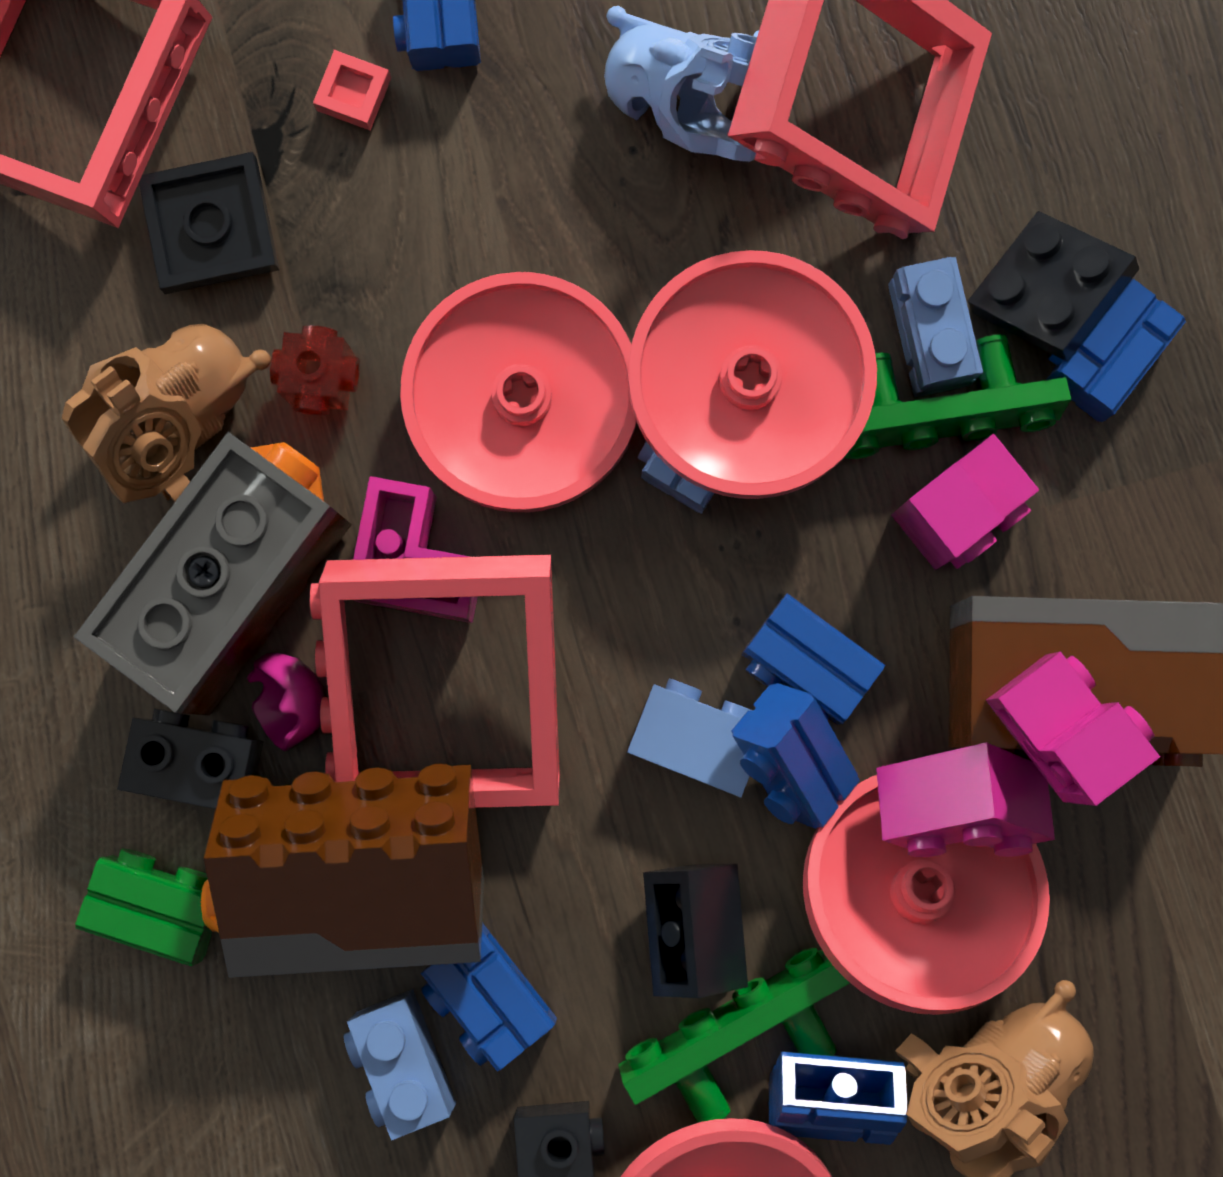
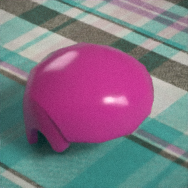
M275 652L265 654L254 662V670L248 675L247 679L250 683L262 682L263 690L252 703L253 712L274 745L283 751H288L313 734L321 726L320 705L322 697H325L323 686L311 668L299 658Z

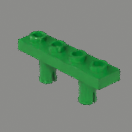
M1001 334L991 335L976 341L983 373L979 376L982 390L903 402L899 399L891 354L884 352L875 353L877 386L874 403L862 433L850 451L845 455V458H866L878 453L882 447L903 445V448L906 450H919L935 445L939 441L938 439L960 435L964 441H978L989 438L992 434H996L999 429L1020 426V430L1023 432H1036L1050 428L1056 424L1057 420H1060L1071 401L1067 378L1025 384L1017 383L1007 336Z
M817 948L803 950L786 962L785 970L766 981L764 978L748 981V987L735 990L732 994L733 999L715 1010L703 1008L691 1013L681 1021L678 1031L658 1041L657 1038H650L635 1045L627 1052L626 1060L618 1064L623 1085L633 1103L637 1105L666 1087L676 1084L698 1123L724 1119L730 1113L731 1108L707 1064L779 1023H782L799 1053L833 1056L837 1048L816 1011L814 1003L850 982L835 969L822 949L819 951Z

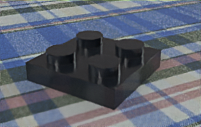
M253 152L142 175L139 187L159 288L164 294L280 270L258 161Z
M1037 211L970 297L968 304L972 312L977 316L1068 362L1139 271V265L1136 256Z

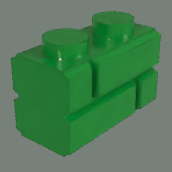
M121 848L119 856L100 857L95 864L87 888V895L83 899L75 923V929L191 967L202 962L213 934L204 924L201 911V893L203 884L208 879L207 874L184 867H178L176 875L154 869L155 857Z

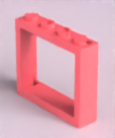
M0 0V57L26 0ZM130 0L156 9L157 12L80 183L0 154V184L119 228L212 20L211 14L199 0Z
M768 0L728 137L755 152L754 160L770 166H779L792 174V182L797 186L811 191L822 192L834 199L833 205L836 209L850 215L862 216L874 223L873 229L877 233H891L900 239H906L909 233L935 232L992 32L948 0H855L935 56L897 188L788 121L824 0Z
M551 555L327 560L319 583H313L310 587L311 616L313 620H322L324 639L317 640L316 673L317 677H327L329 696L322 697L321 730L323 734L332 733L333 752H327L325 774H329L335 782L355 781L357 775L361 773L358 771L344 600L525 595L533 768L471 769L475 808L559 806L560 768ZM392 771L397 778L418 777L420 771Z

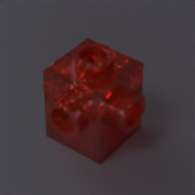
M303 326L301 334L284 332L282 350L274 349L270 365L271 384L278 385L277 392L290 405H293L294 411L310 415H328L329 409L348 410L350 392L356 393L358 389L360 360L359 357L354 356V352L346 340L337 337L338 331L322 326ZM307 360L321 362L319 369L312 374H305Z

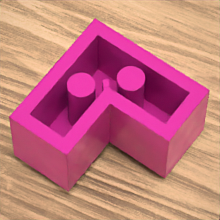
M992 434L908 499L891 516L935 570L948 562H951L958 569L966 562L969 563L997 541L990 532L992 529L998 526L1004 533L1029 514L1032 510L1025 501L1038 492L1039 488L996 435Z
M369 477L353 560L470 556L427 549L437 496L430 487ZM478 597L363 599L354 601L473 623Z
M1060 651L1043 656L986 699V701L1063 802L1097 806L1160 758V756L1149 743L1154 738V733L1145 719L1131 706L1123 709L1119 702L1101 704L1091 692V689L1096 684L1089 671L1077 658L1070 656L1066 659Z
M986 742L876 768L882 840L907 848L908 855L932 857L946 853L947 844L964 842L968 846H988L994 848V853L997 856H1021L1033 851L1032 844L1055 840L1048 781L1032 761Z

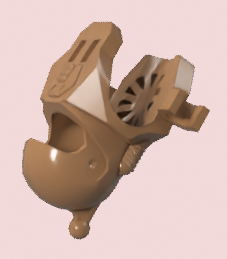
M205 324L188 325L173 332L170 336L171 338L164 345L157 348H147L140 351L135 347L91 365L82 389L65 402L61 419L77 443L83 447L86 454L99 470L111 492L122 503L153 497L160 492L167 501L172 499L175 503L190 483L184 473L194 469V450L201 447L202 444L215 436V434H218L219 431H222L225 414L233 408L242 395L247 377L256 370L262 371L267 369L270 365L271 357L265 350L259 349L254 351L249 357H243L233 340L222 331Z
M1061 980L1056 983L1054 994L1046 1003H1032L1012 1011L1004 1016L1002 1020L985 1022L964 1047L945 1045L940 1055H938L927 1043L911 1033L895 1050L900 1058L909 1063L905 1068L906 1072L916 1079L906 1113L913 1127L934 1138L950 1151V1159L954 1169L965 1177H1010L1016 1171L1041 1166L1068 1123L1064 1112L1068 1097L1078 1086H1082L1092 1069L1094 1057L1093 1044L1089 1034L1082 1024L1066 1011V1004L1074 999L1076 995V989L1072 982Z

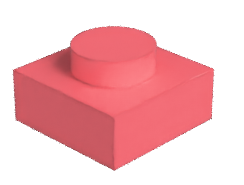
M334 50L313 101L314 107L318 112L371 131L391 81L390 72L383 67Z

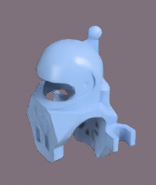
M620 6L610 8L606 16L608 23L620 30V38L615 42L609 53L604 74L608 96L623 113L635 120H638L651 106L656 123L662 130L663 138L690 152L718 155L737 161L750 162L754 160L755 152L728 137L732 121L725 117L716 107L714 95L720 94L727 82L743 86L759 30L753 36L732 33L731 38L708 34L698 35L693 32L685 33L627 14L625 9ZM677 95L680 97L678 111L676 110Z

